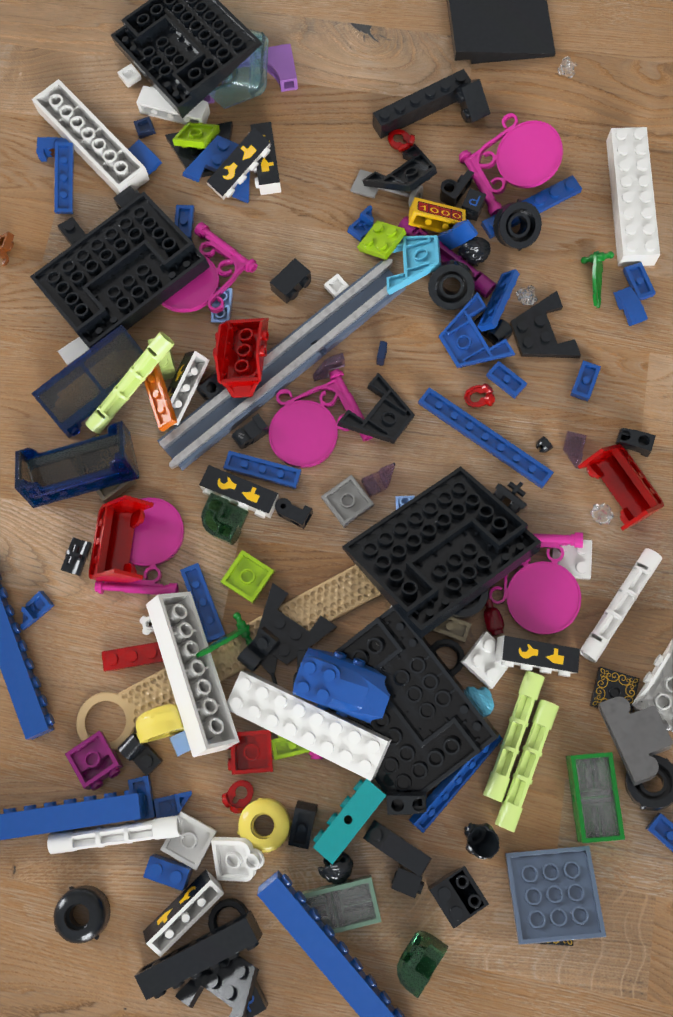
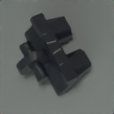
M510 482L507 486L513 490L512 492L498 483L495 487L497 490L493 495L501 502L506 497L509 498L512 502L508 508L515 514L521 508L524 509L527 506L524 501L516 496V493L521 497L526 494V492L520 489L523 486L522 482H519L518 485Z
M73 537L68 550H66L61 570L80 576L92 543Z

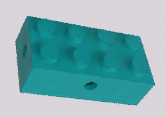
M365 779V781L359 780L353 788L356 791L352 797L347 796L340 804V807L343 809L339 814L334 812L326 822L329 825L325 831L321 829L313 839L315 842L313 848L332 865L387 796L368 779ZM345 816H351L352 821L347 822Z

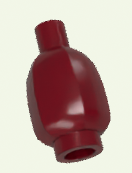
M489 599L485 604L486 609L483 614L486 629L491 632L492 636L503 634V617L500 611L493 606L492 599Z

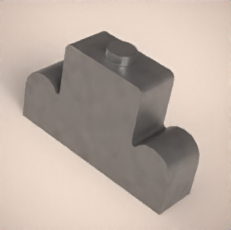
M614 697L599 703L598 709L633 785L636 786L652 780L659 769L657 760L652 756L669 750L673 744L668 733L670 727L665 719L662 720L655 706H650L630 714V703L624 697Z

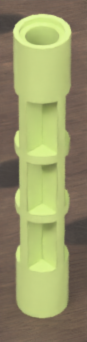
M159 332L124 377L87 419L85 424L90 430L101 434L116 413L130 399L141 383L145 381L150 372L174 346L175 343L163 332Z
M525 671L518 691L519 696L512 716L509 717L510 722L502 744H500V751L495 766L490 773L483 793L486 797L503 803L510 782L509 777L516 757L520 753L519 748L525 730L529 726L528 722L535 701L538 700L545 679L542 675Z
M542 699L539 700L532 720L531 730L525 745L522 747L523 752L518 766L512 775L513 779L505 801L503 800L495 821V825L515 832L523 810L522 805L529 785H532V777L539 757H542L544 743L555 721L559 706Z

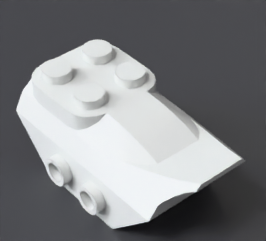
M672 638L662 655L659 654L655 659L653 671H649L644 677L643 682L645 684L632 703L635 712L655 706L662 720L665 719L667 721L670 731L673 732Z

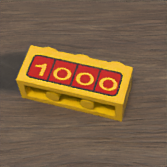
M414 197L409 209L408 225L441 233L452 229L456 223L466 220V210Z

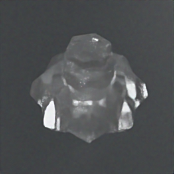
M570 56L563 58L561 66L557 68L559 75H565L568 78L574 77V67L577 66V63H573Z
M529 285L527 288H520L516 292L518 301H521L524 305L532 306L538 300L535 294V287Z
M604 503L593 505V509L590 511L593 521L598 522L600 525L610 524L611 519L614 518L612 509Z

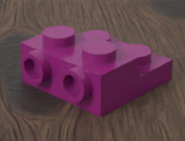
M100 730L65 753L80 783L87 790L92 789L94 791L103 786V780L108 777L112 779L121 773L120 769L124 767L116 751L111 748L103 732Z

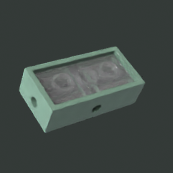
M371 875L347 880L337 885L330 884L302 891L307 900V905L310 908L314 907L321 916L320 920L324 925L328 924L334 933L382 922Z

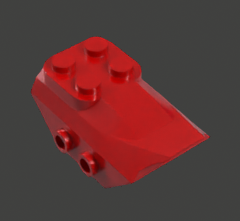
M269 318L226 320L219 324L218 332L215 334L216 348L213 349L217 381L228 390L233 398L252 397L262 379L264 357L267 356V341L269 339L267 330Z

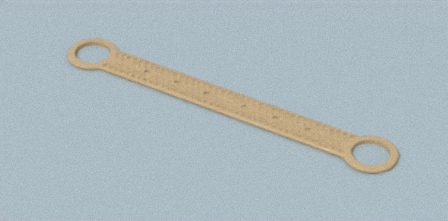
M354 565L282 604L278 611L310 632L320 616L332 622L378 597L381 593L360 568ZM262 616L247 623L250 626L249 630L252 640L257 635ZM241 635L211 652L220 682L246 669L237 660L240 653L247 647L246 640ZM217 639V640L213 641L212 643L208 644V646H210V645L213 644L214 642L218 641L219 639ZM166 668L119 693L100 692L88 698L77 714L76 730L82 742L89 738L86 719L90 710L98 703L104 701L114 702L123 709L126 717L123 733L116 740L109 742L112 749L118 750V746L134 732L136 720L142 713L159 706L176 704Z

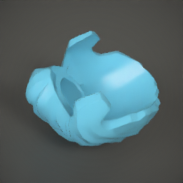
M473 686L466 687V692L486 717L489 716L494 708V701L490 690L486 687L479 689Z

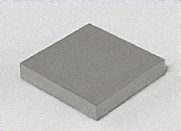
M352 475L321 496V499L343 528L374 506L372 500Z

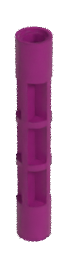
M405 216L398 225V227L405 229V236L430 235L422 228L408 225V216ZM439 241L441 263L452 259L467 265L474 274V290L485 299L489 297L497 284Z

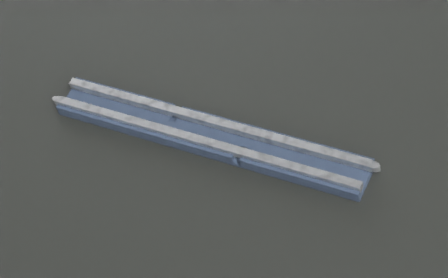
M381 260L269 350L267 356L264 357L262 379L252 397L233 398L224 387L214 397L207 400L182 420L179 425H176L157 440L159 445L172 458L169 467L174 469L179 466L183 471L272 399L278 391L288 386L406 290L405 286L391 295L387 292L386 277L394 275L389 270L393 260Z

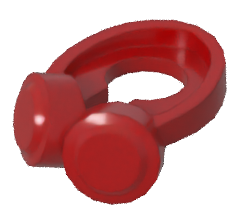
M401 129L393 130L388 135L390 146L398 150L399 153H403L410 148L415 141V135H409ZM397 134L402 135L406 143L395 142L393 137Z
M486 383L472 386L465 392L464 400L468 406L473 408L485 405L492 406L495 401V396L492 394L494 392L493 388ZM473 393H486V396L480 398L478 402L471 401Z
M239 780L232 784L228 792L222 794V802L225 807H230V811L233 813H242L244 807L250 803L253 797L252 785L246 780ZM240 786L247 789V796L239 799L237 803H233L237 788Z

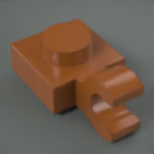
M10 232L0 235L2 266L9 263L7 252L11 251L14 245V235Z

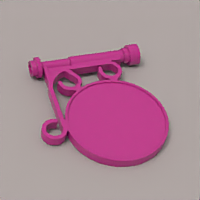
M508 113L502 119V126L505 129L503 132L488 141L475 153L472 154L465 150L459 154L460 163H465L468 170L474 172L473 180L479 191L487 194L485 201L488 205L490 216L497 214L502 208V205L496 201L493 194H502L506 189L507 183L518 188H533L548 181L558 170L563 158V144L558 132L548 123L532 120L519 124L517 116L513 113ZM510 118L515 119L514 124L507 128V120ZM501 140L496 155L491 151H486L493 144ZM482 155L493 157L489 164L480 163ZM497 164V168L503 178L495 177L491 180V183L494 185L496 182H502L500 189H493L482 169H490Z
M200 222L195 227L194 233L206 240V242L201 243L199 250L207 259L210 267L162 303L165 308L171 311L187 313L197 311L208 305L212 313L222 312L225 305L220 296L235 282L244 270L248 273H253L258 266L256 260L245 258L235 248L211 232L209 226ZM207 247L212 248L210 252H203ZM215 251L227 259L221 261L217 268L209 259L216 254ZM228 265H234L235 267L234 274L231 269L228 271H222L221 269ZM219 275L223 277H230L232 275L219 289ZM216 300L221 303L217 308L211 306Z
M335 369L330 373V382L310 389L294 398L288 389H281L276 394L278 404L283 407L278 410L270 423L269 442L276 456L284 463L293 467L308 468L322 463L331 455L337 443L338 430L350 431L349 429L337 426L344 414L339 416L336 423L333 415L327 409L334 406L338 398L346 412L350 410L363 420L365 419L342 379L344 373L339 369ZM321 390L335 393L333 400L329 403L323 401L326 391L320 394V404L310 400H301ZM288 394L290 400L282 402L280 401V396ZM360 433L364 442L374 438Z
M141 498V500L152 502L154 505L144 510L145 519L143 523L134 529L129 563L148 567L143 574L146 580L130 583L96 580L95 592L103 594L104 590L154 595L178 593V583H169V585L165 586L157 584L162 578V573L157 566L170 560L178 552L184 539V523L174 506L159 498ZM149 572H158L156 579L147 580Z
M575 532V534L571 535L533 534L541 541L540 548L558 549L561 552V556L554 559L549 554L550 549H547L546 556L551 562L540 561L528 564L531 560L530 557L520 565L523 568L512 577L508 589V575L504 577V596L502 600L496 601L492 598L494 591H502V587L499 586L493 587L489 591V599H492V603L497 605L504 603L507 599L508 609L518 625L531 633L550 635L567 628L575 620L580 610L581 591L575 577L566 568L557 563L564 557V550L561 546L570 545L574 546V548H583V532Z

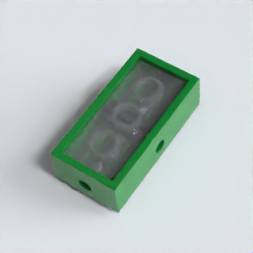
M604 752L566 756L577 841L592 843L625 840L613 753Z

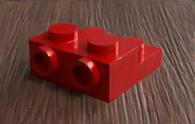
M271 731L237 732L240 742L228 748V750H231V758H228V770L232 771V775L274 772Z

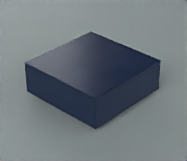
M149 116L133 122L140 139L156 134Z
M380 341L377 354V365L380 366L384 365L387 353V342Z

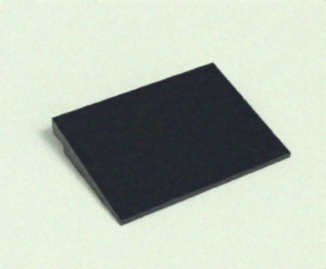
M148 0L123 18L121 21L124 26L111 34L119 50L182 119L262 45L261 41L219 0Z
M447 0L455 61L470 60L471 64L555 57L556 53L547 0Z
M143 192L31 275L30 278L95 355L210 266L207 259L195 247L194 243Z
M460 466L343 545L342 548L421 639L539 552L541 541L527 530L528 524Z
M393 607L377 617L336 650L346 654V658L364 660L366 662L365 665L374 668L386 676L385 686L390 694V698L383 718L374 719L370 724L349 715L346 717L391 739L378 773L374 778L386 795L388 790H397V792H428L499 737L500 734L425 637L420 639Z

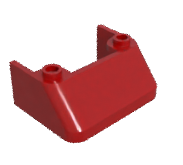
M620 444L601 448L578 465L579 469L587 467V472L592 478H601L622 508L620 519L625 524L620 527L622 531L634 526L664 507V503L628 451Z
M124 495L100 507L89 567L90 579L122 583L143 579V575L137 574L134 564L129 563L134 529L143 523L145 519L144 510L153 507L154 503Z

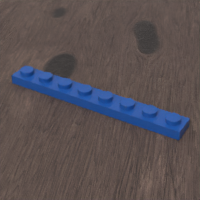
M430 387L418 401L420 406L541 489L554 473Z

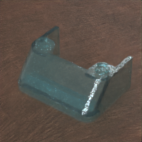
M249 29L261 41L262 45L224 79L221 86L216 87L209 93L224 109L259 96L265 91L267 86L268 37L263 32Z

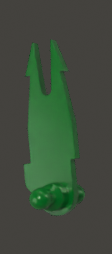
M595 251L589 257L581 258L582 264L593 263V303L596 308H600L602 261H605L607 258H613L614 253L612 251L608 253Z
M235 612L233 615L238 629L196 654L197 658L212 652L239 635L246 640L247 646L253 641L250 637V626L242 620L239 612Z

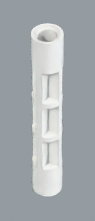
M649 548L644 549L628 577L581 647L580 654L594 663L598 661L610 639L661 562L662 557L660 554Z
M180 815L134 823L126 822L125 824L105 827L98 826L97 828L77 831L54 832L49 834L47 846L50 854L73 852L79 849L102 848L108 845L123 843L130 844L144 840L181 837L183 832L182 819Z

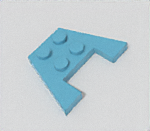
M437 235L403 237L392 253L403 251L404 273L386 277L389 295L428 275L441 266L440 242Z

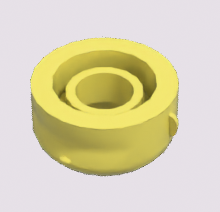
M167 704L142 713L135 723L136 734L140 744L163 739L184 731L177 704Z
M258 798L243 809L239 817L237 834L240 835V838L248 839L252 843L253 848L260 850L262 853H268L279 848L287 840L293 820L290 819L287 809L277 800ZM261 815H267L273 819L274 829L269 835H261L256 831L255 822Z

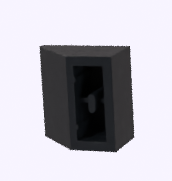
M465 865L446 874L428 886L453 929L489 905Z

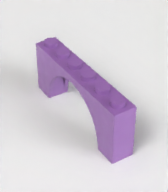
M291 44L257 49L235 69L250 67L264 70L276 79L281 92L298 89ZM216 88L203 99L208 104L215 103Z

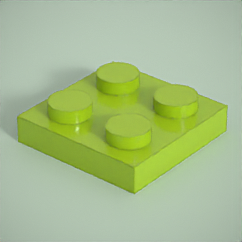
M188 122L173 138L174 146L205 149L220 132L219 125Z
M377 220L357 248L360 252L387 260L406 235V231L404 228Z
M242 550L220 582L253 604L275 571Z

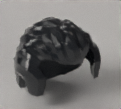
M474 237L462 244L457 254L463 260H467V263L472 267H478L477 263H482L488 258L491 247L484 238Z
M469 823L468 826L464 827V834L467 838L465 849L470 854L480 859H491L497 854L500 842L498 835L488 823Z
M342 852L343 858L340 862L333 863V865L324 858L325 867H318L321 877L335 885L347 881L351 876L353 860L347 853Z

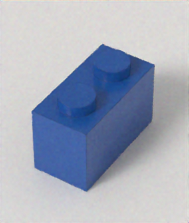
M153 854L149 858L143 877L183 891L188 887L193 868L170 858Z

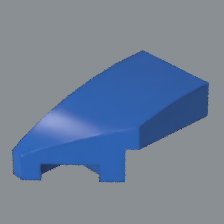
M371 205L360 213V217L347 230L350 235L360 242L373 226L374 219L372 217Z
M39 591L26 603V607H22L23 624H20L22 630L27 629L54 606L44 591Z
M192 791L154 799L156 818L178 815L192 795Z

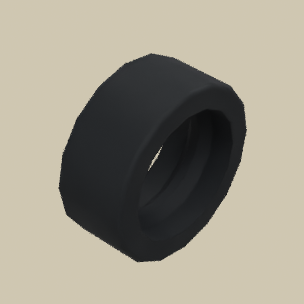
M441 639L431 645L435 652L441 647L453 649L457 655V663L450 671L454 676L461 671L463 667L461 660L465 657V654L457 642L451 639Z
M235 898L221 900L210 912L208 920L210 931L218 928L217 916L223 908L233 907L238 910L240 915L248 912L247 907L243 902Z

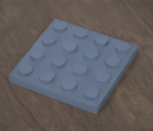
M589 846L505 853L518 945L606 937Z

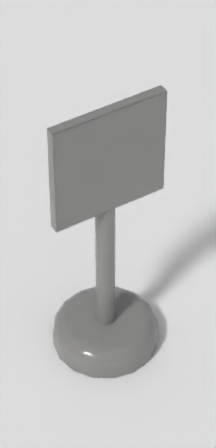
M361 169L350 189V192L373 199L379 189L409 197V208L414 197L421 199L423 197L422 185L410 193L364 186L363 179L372 174V172Z

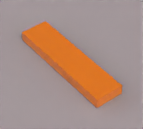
M158 363L146 377L144 384L158 428L164 432L177 423V419Z

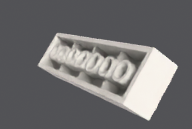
M59 79L32 99L38 113L62 138L67 139L69 143H73L74 150L117 195L129 186L136 191L150 180L145 166Z
M647 127L611 128L606 145L618 266H630L642 262L643 266H654L660 256Z
M191 591L156 595L146 606L192 756L197 757L227 750L240 741L211 652L197 658L196 656L198 652L208 647V643Z
M240 671L227 701L230 712L370 781L376 777L391 742V739L346 717L340 716L329 709L319 708L316 703L293 695V692L250 671Z

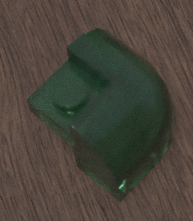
M211 493L202 511V525L212 537L234 545L242 532L241 529L249 512L230 504L228 499Z
M417 931L405 948L397 964V976L405 989L416 998H419L428 984L434 970L445 955L448 946L430 933Z

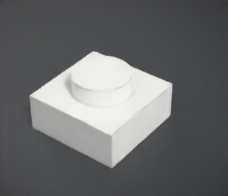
M132 63L117 72L128 88L142 80L140 73Z
M336 274L324 284V288L333 298L349 287L339 274Z

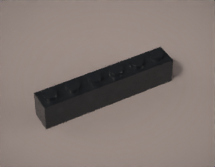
M462 69L373 112V127L382 139L393 130L402 129L457 102L455 88L471 81L470 77Z
M250 910L147 964L134 977L146 1000L152 997L157 999L164 995L167 989L171 987L176 989L185 983L184 980L190 977L192 980L203 974V970L207 968L213 970L221 965V961L227 958L229 960L236 958L240 951L246 948L248 951L255 948L259 944L258 941L263 933Z

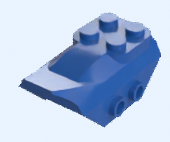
M308 648L300 664L293 687V695L317 703L319 708L325 710L330 708L335 710L340 716L348 717L349 715L370 724L374 719L383 718L390 698V694L385 686V675L365 665L366 662L364 660L346 658V654L339 651L333 653Z

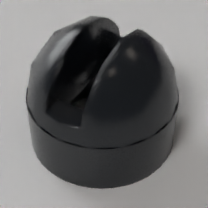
M544 436L536 443L537 449L542 447L539 451L541 453H546L553 448L552 444Z

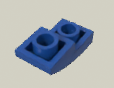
M139 139L128 149L145 166L149 175L162 164L161 160Z
M467 219L456 223L452 229L441 232L438 238L443 245L451 250L477 236L478 232Z
M631 286L614 292L619 310H624L629 326L648 319L641 301Z

